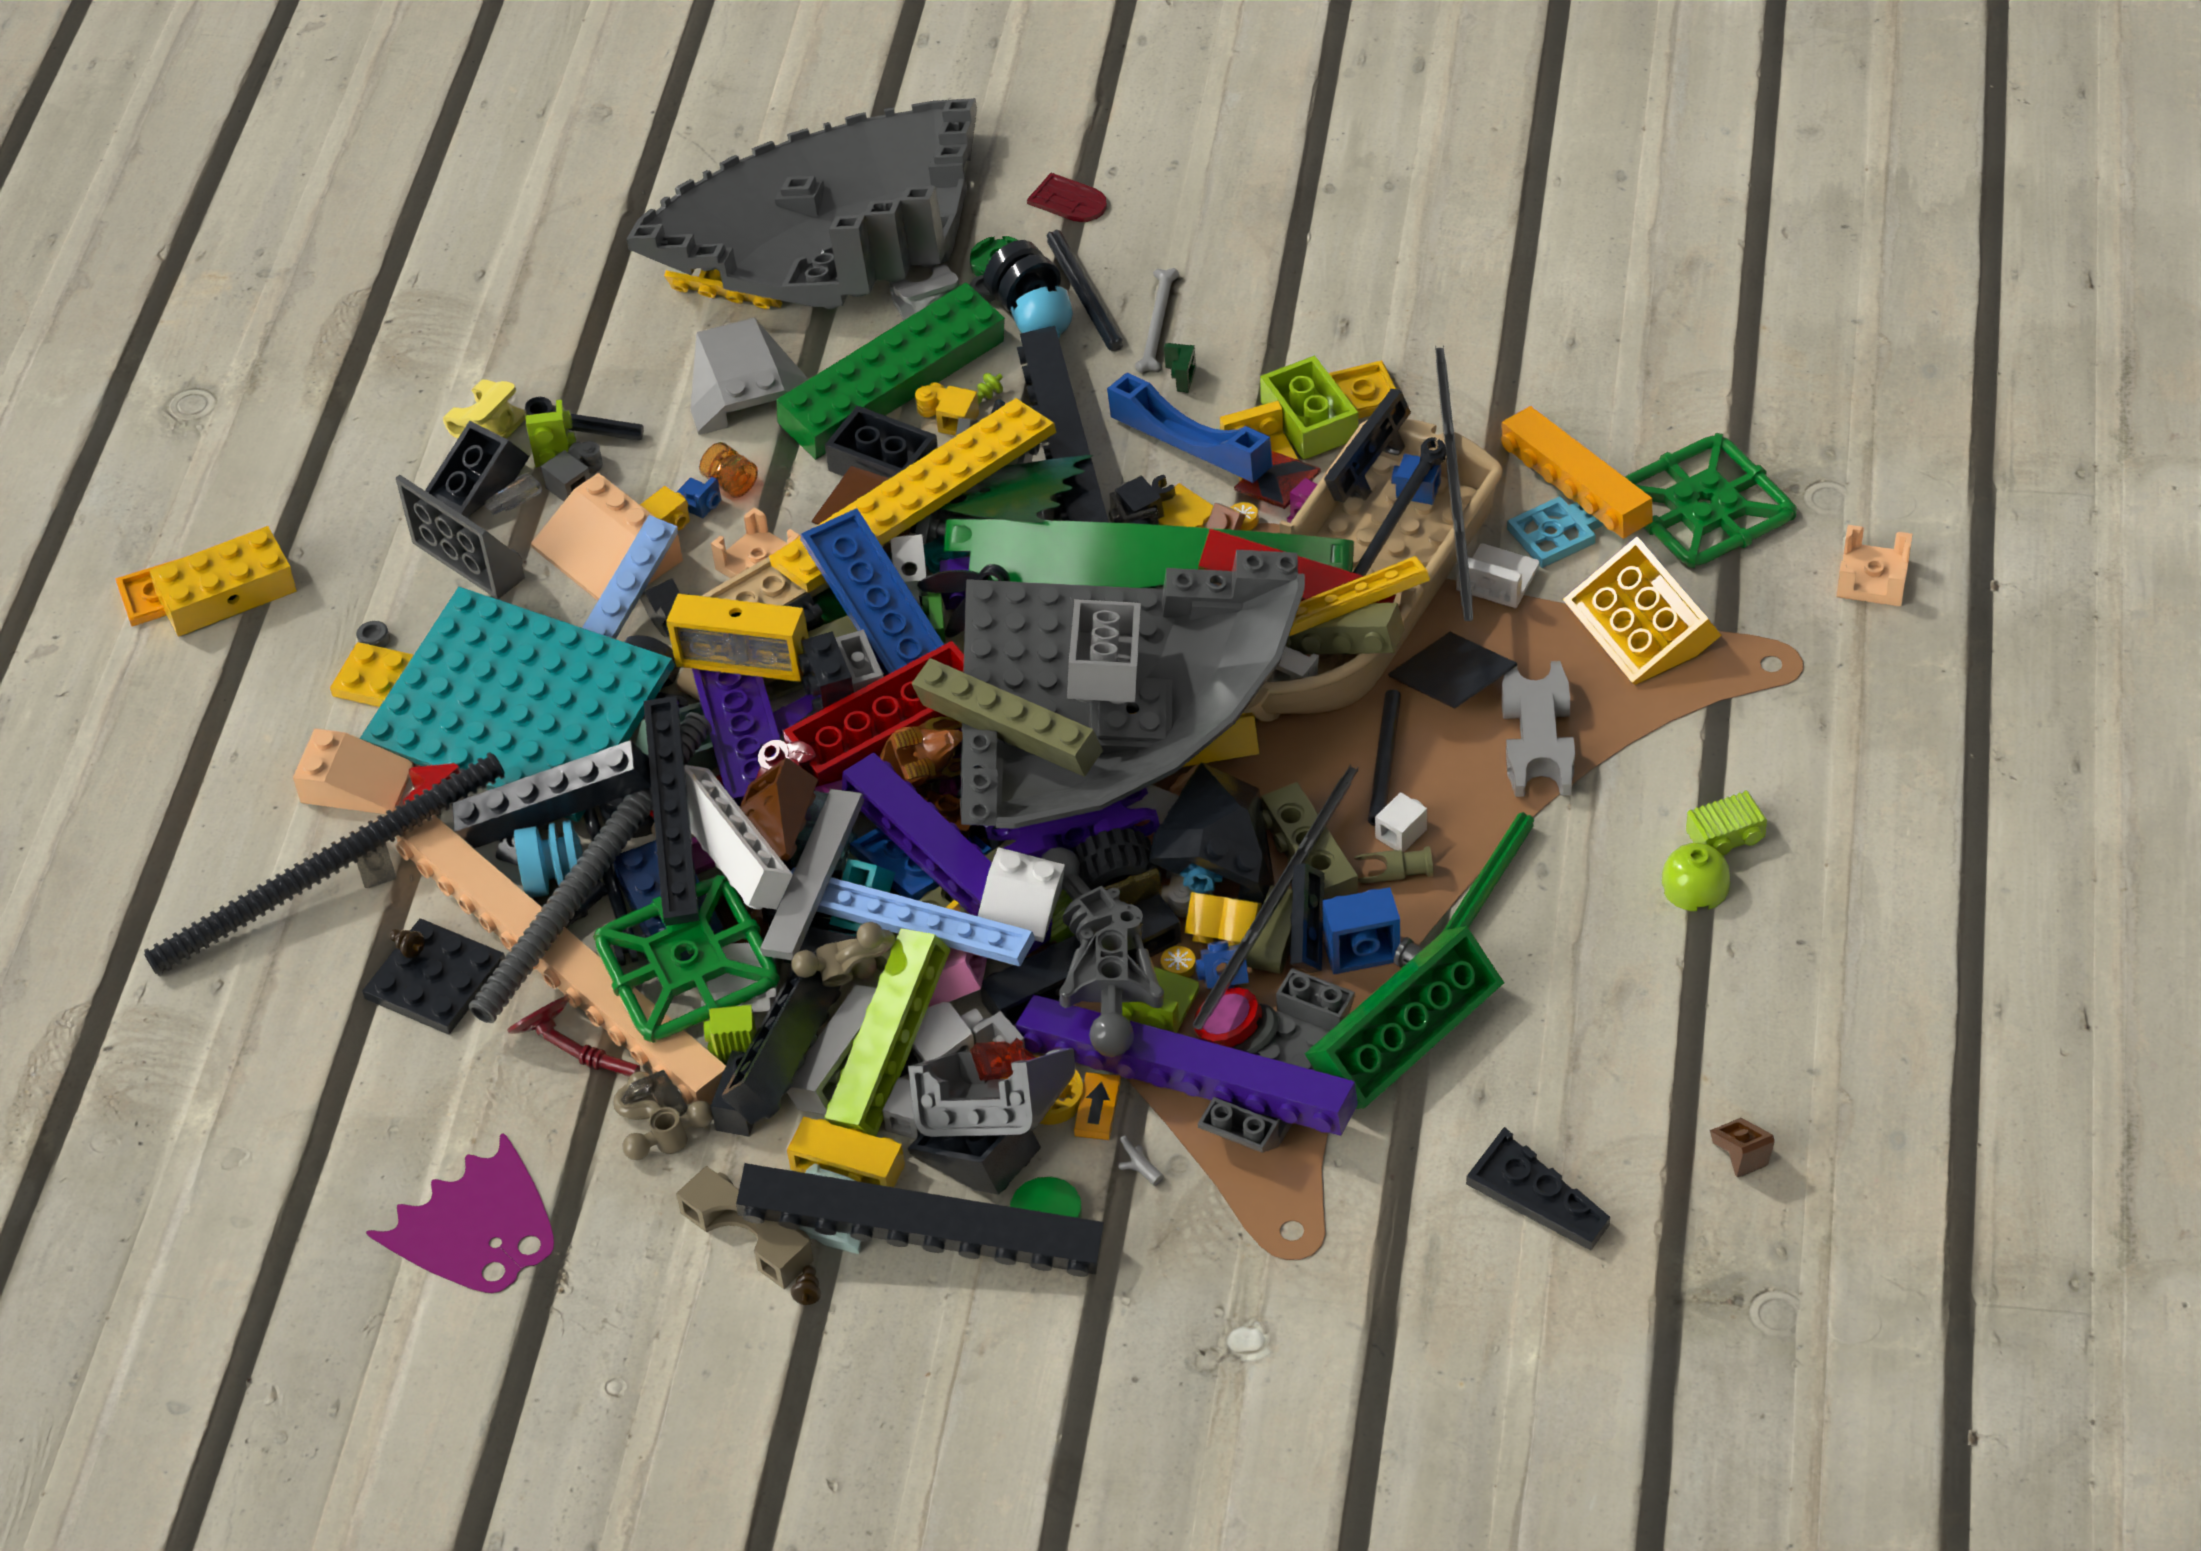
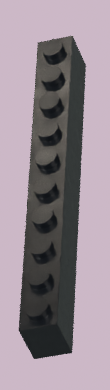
M1055 325L1021 333L1022 346L1017 347L1020 364H1027L1022 366L1025 383H1032V385L1027 386L1031 404L1037 403V405L1032 406V409L1054 422L1056 428L1055 434L1041 442V444L1048 443V445L1043 446L1045 459L1090 455ZM1091 457L1076 462L1073 467L1082 469L1085 472L1064 479L1062 483L1071 486L1072 489L1055 494L1057 503L1060 505L1064 504V507L1059 508L1061 520L1109 523Z
M744 1163L736 1201L738 1216H743L744 1220L751 1223L760 1224L764 1223V1220L779 1222L780 1226L787 1229H799L800 1226L815 1228L816 1232L824 1235H835L836 1232L851 1234L852 1238L860 1241H871L872 1238L883 1239L888 1244L896 1247H907L908 1244L920 1245L924 1250L932 1253H943L944 1250L956 1251L960 1256L969 1259H978L980 1256L992 1257L996 1262L1005 1265H1014L1017 1261L1029 1263L1032 1268L1041 1271H1050L1052 1267L1065 1269L1068 1274L1078 1277H1086L1088 1273L1096 1275L1104 1230V1222L748 1163Z

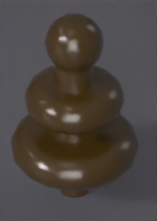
M398 929L390 932V939L395 942L396 947L401 950L402 955L406 958H415L423 951L425 938L420 932L400 931Z
M812 1265L804 1267L803 1274L798 1276L796 1284L791 1288L792 1298L802 1305H812L821 1298L819 1280L815 1276L816 1269Z

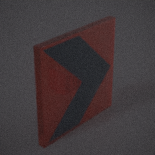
M1271 450L1273 467L1254 483L1242 478L1234 486V490L1286 509L1290 505V492L1305 478L1313 481L1321 473V468Z

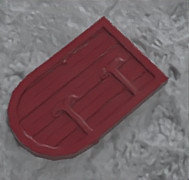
M1052 172L1027 199L1028 205L1077 222H1089L1098 219L1107 209L1106 197L1101 191Z

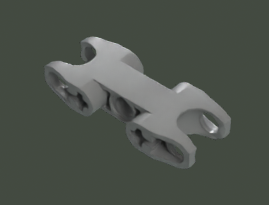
M1551 661L1549 675L1544 679L1536 681L1526 679L1520 675L1517 666L1504 676L1502 682L1503 719L1519 718L1521 739H1506L1507 776L1511 782L1515 797L1525 796L1527 782L1538 776L1550 777L1556 781L1561 795H1571L1575 766L1574 738H1557L1555 717H1570L1569 681L1564 673L1561 661Z

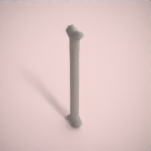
M1175 268L1168 270L1156 269L1153 272L1154 277L1160 282L1144 356L1135 364L1138 372L1148 370L1157 372L1161 370V364L1155 360L1171 283L1179 277V272Z

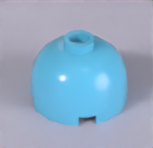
M1055 286L1057 291L1048 292L1047 287H1042L1016 300L1018 306L1015 309L1011 307L1010 310L1019 331L1025 333L1055 325L1058 338H1060L1061 334L1069 327L1073 316L1067 290L1060 286Z

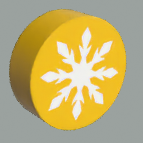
M1241 502L1230 507L1246 514L1241 530L1249 531L1258 525L1259 515L1255 505Z
M1183 946L1170 947L1161 956V969L1189 978L1196 969L1195 955L1190 949Z

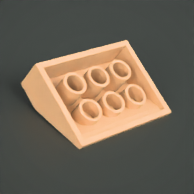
M597 473L571 492L531 542V547L598 601L649 515L655 516L600 473ZM678 534L648 585L683 561Z

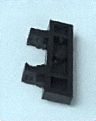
M1390 389L1325 476L1324 480L1335 501L1344 503L1349 496L1366 501L1372 490L1365 478V474L1379 455L1384 451L1385 453L1399 456L1404 450L1405 445L1398 430L1409 417L1411 411L1402 391Z

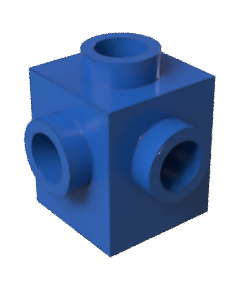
M1228 941L1209 943L1208 949L1200 950L1201 959L1195 960L1198 981L1204 980L1207 988H1213L1224 969L1217 971V966L1220 963H1226L1227 966L1239 945L1229 946ZM1246 959L1228 989L1234 988L1236 984L1249 983Z

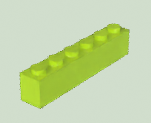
M900 929L897 939L891 947V953L884 971L879 977L878 986L871 1003L866 1009L865 1018L859 1033L854 1038L853 1047L846 1065L841 1070L840 1079L833 1097L827 1105V1112L824 1118L831 1124L847 1129L855 1128L865 1134L877 1136L884 1118L882 1110L898 1077L900 1078L951 950L935 934Z

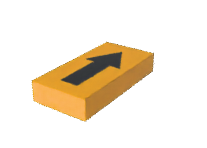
M1085 1073L1083 1093L1079 1102L1074 1127L1075 1137L1110 1140L1121 1086V1076Z

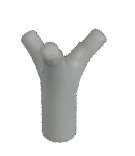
M1122 1136L1120 1140L1132 1161L1119 1163V1169L1136 1170L1154 1186L1158 1185L1164 1178V1175L1146 1159L1141 1145H1137L1135 1148L1127 1136Z

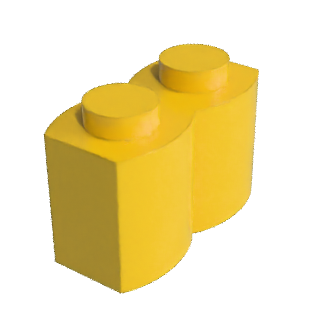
M1191 892L1184 933L1193 934L1192 941L1209 944L1213 943V938L1228 941L1229 946L1239 945L1261 910L1262 903Z

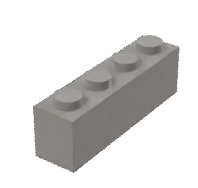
M855 985L804 1056L806 1061L794 1073L792 1077L794 1083L787 1091L798 1110L826 1114L827 1105L833 1097L840 1079L841 1070L846 1065L853 1047L854 1038L859 1033L865 1018L866 1009L871 1003L876 988Z

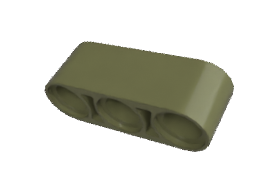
M1275 885L1270 886L1265 901L1269 897ZM1288 888L1246 959L1248 968L1282 974L1291 946L1292 924L1290 917L1293 904L1292 889Z

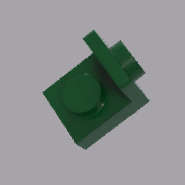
M1165 343V367L1171 369V378L1176 379L1177 392L1189 393L1196 370L1195 345Z

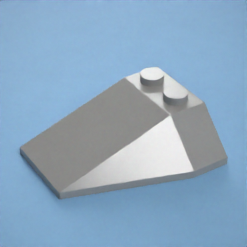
M756 318L699 331L696 334L690 409L698 435L728 428L726 413L775 401L808 380Z

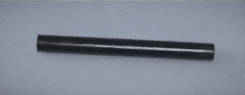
M1397 690L1386 691L1368 814V822L1375 826V816L1387 806L1401 702V693Z

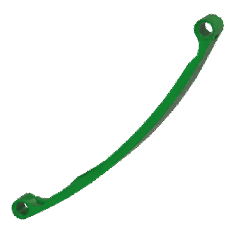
M996 519L946 520L944 552L970 553L969 571L980 573L986 565H1000L1008 572L1010 582L1150 589L1164 586L1166 568L1198 570L1210 528L1044 520L1043 523ZM1211 528L1278 550L1297 553L1298 556L1349 572L1353 570L1355 542L1353 540ZM991 575L994 581H998L996 577Z

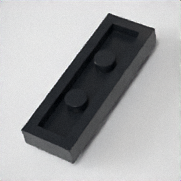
M1303 863L1294 865L1292 880L1293 904L1290 917L1292 935L1289 953L1291 965L1309 973L1322 971L1325 873Z

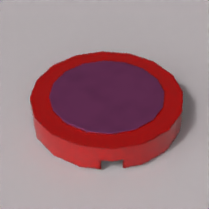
M1229 988L1213 1014L1206 1021L1202 1030L1194 1028L1200 1040L1226 1047H1233L1242 1043L1258 1027L1256 1022L1259 1017H1262L1260 1003L1256 996L1248 989ZM1203 1003L1201 1004V1006L1199 1007V1009H1198L1197 1012L1195 1013L1194 1021H1195L1196 1017L1198 1016L1199 1012L1201 1011V1007H1202Z

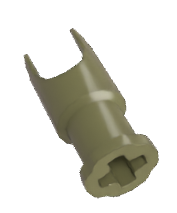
M1430 846L1425 847L1422 851L1403 853L1400 849L1365 853L1354 857L1355 860L1377 859L1383 861L1387 867L1385 872L1378 876L1359 878V883L1403 880L1406 876L1427 874L1428 877L1433 876Z

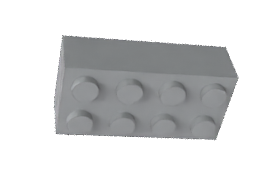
M1074 599L1067 699H1076L1080 702L1102 700L1110 701L1114 704L1135 702L1141 603Z

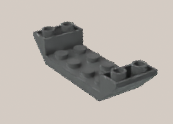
M1291 968L1276 993V1013L1279 1018V1027L1276 1035L1266 1047L1255 1054L1315 1070L1304 1053L1349 1015L1355 992ZM1213 1097L1198 1122V1128L1261 1153L1279 1147L1292 1125L1278 1118L1256 1114Z

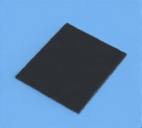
M1450 631L1388 673V676L1455 709L1516 667L1517 663Z

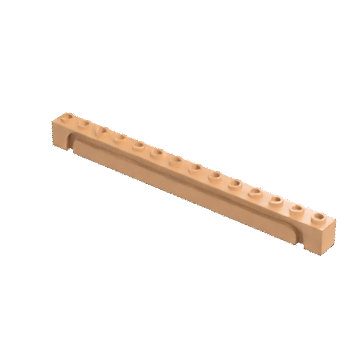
M432 815V820L430 821L425 819L420 827L418 825L413 826L414 830L411 832L406 830L403 837L396 836L398 843L395 846L401 857L407 861L411 859L425 878L431 877L435 880L443 894L448 897L452 895L466 914L470 915L472 913L475 915L481 926L488 933L494 932L499 936L504 947L510 952L513 945L518 943L519 937L524 935L525 929L530 927L531 921L535 920L537 913L542 912V907L437 816ZM563 927L561 934L557 935L555 942L551 943V947L548 951H545V955L542 959H539V963L536 967H533V970L539 971L545 982L552 989L558 988L564 993V996L568 995L570 999L568 1001L569 1004L574 1008L579 1006L594 1026H602L617 1046L623 1045L630 1051L632 1058L640 1066L645 1064L650 1068L660 1084L664 1086L668 1084L674 1089L676 1096L683 1104L688 1105L695 1101H705L711 1105L726 1065L685 1030L656 1040L654 1043L645 1041L635 1028L620 996L614 994L611 987L613 982L601 958L567 928ZM634 987L633 992L648 1020L655 1004ZM665 1015L661 1025L671 1021L672 1019L668 1015Z

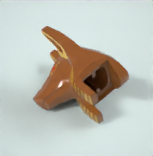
M937 717L929 719L917 727L900 728L887 739L880 758L890 763L894 771L905 782H910L914 788L932 780H949L961 775V758L953 757L955 756L957 746L962 741L963 733L957 730L962 727V722L951 717Z

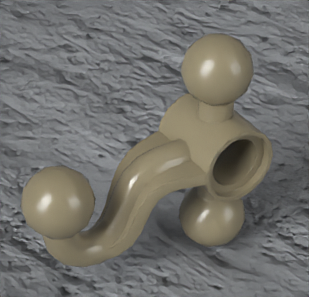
M871 921L863 923L857 931V939L825 944L817 948L816 955L808 950L799 951L791 960V966L795 974L804 978L814 975L816 971H820L822 983L827 987L844 985L853 979V975L860 979H866L871 977L877 969L875 957L881 956L893 946L895 935L889 930L882 929L877 923Z
M642 1071L633 1073L629 1077L627 1084L615 1094L613 1106L620 1116L628 1119H649L651 1131L646 1134H629L622 1144L623 1153L631 1160H641L648 1155L650 1147L657 1145L658 1149L666 1154L679 1152L687 1144L686 1129L692 1126L704 1128L712 1122L711 1105L705 1101H695L688 1106L686 1114L680 1116L676 1109L671 1107L662 1108L652 1100L628 1104L627 1101L631 1097L647 1098L655 1088L654 1079L650 1074Z

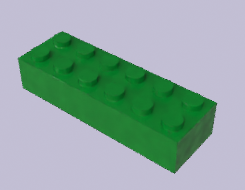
M1467 926L1444 930L1304 1054L1315 1071L1355 1081L1358 1101L1356 1109H1364L1505 982Z

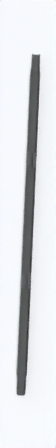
M1435 345L1436 371L1444 444L1446 447V465L1461 605L1463 606L1464 621H1472V593L1444 345L1443 348H1436Z
M1350 764L1343 777L1338 781L1203 1003L1201 1011L1193 1022L1194 1028L1202 1030L1208 1018L1213 1014L1291 885L1294 865L1305 862L1349 789L1359 767L1355 769Z

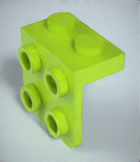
M1154 967L1159 986L1164 990L1162 1007L1153 1008L1143 1002H1122V1015L1133 1022L1177 1033L1200 990L1199 982Z

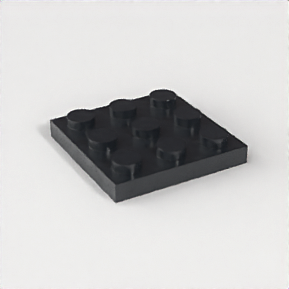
M419 918L410 931H418L425 938V946L420 955L411 959L406 958L402 955L401 950L396 947L362 992L364 998L368 1001L450 1035L469 1010L470 1002L475 1000L478 992H482V986L488 984V978L494 976L493 972L495 969L499 968L501 961L506 959L505 954Z

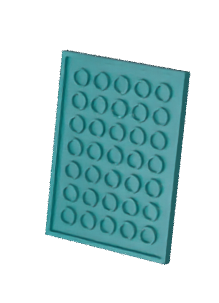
M458 586L359 739L406 758L420 766L455 763L460 769L464 768L466 770L469 768V763L476 764L478 763V758L485 759L487 758L486 754L491 752L497 757L505 772V778L500 779L498 777L495 779V784H486V790H491L629 741L645 715L644 701L656 698L675 664L672 658ZM586 810L564 818L579 822Z

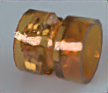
M718 442L713 444L706 450L700 460V474L707 480L711 477L718 479L719 488L731 497L738 498L745 495L757 480V466L726 443Z

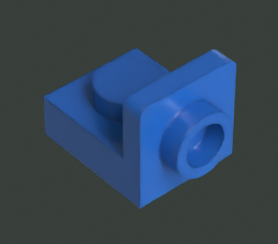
M690 477L677 491L686 498L688 512L702 519L712 509H715L722 500L718 479L711 477L705 484Z

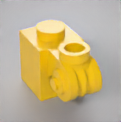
M933 382L930 385L918 388L915 392L918 414L923 417L936 415L937 428L940 433L956 436L959 418L977 419L979 415L977 391L949 385L945 389L943 385Z

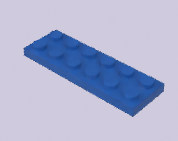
M858 508L801 533V542L857 631L864 629L877 662L885 675L944 645Z

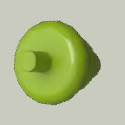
M990 373L983 375L985 384L979 383L977 385L979 391L977 393L978 405L984 397L986 399L993 398V392L997 394L1003 392V386L1000 383L1003 376L1000 373L996 377Z

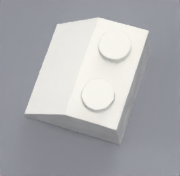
M998 847L987 876L978 917L1031 930L1035 940L1043 942L1062 891L1065 864Z

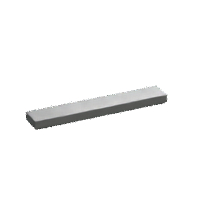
M830 789L761 945L760 950L763 956L792 960L794 955L799 952L864 803L862 793Z

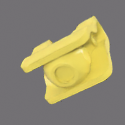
M482 379L471 390L477 403L466 408H452L443 417V422L448 432L457 439L469 421L507 439L526 419V413L523 409L517 408L508 402L516 392L513 383L507 381L493 382Z

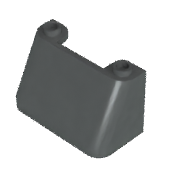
M1055 1049L1049 1051L1044 1056L1013 1062L1011 1066L1014 1072L1007 1079H988L986 1062L982 1056L975 1052H955L908 1066L916 1127L922 1134L930 1137L1020 1135L1033 1131L1038 1127L1075 1074L1074 1049Z

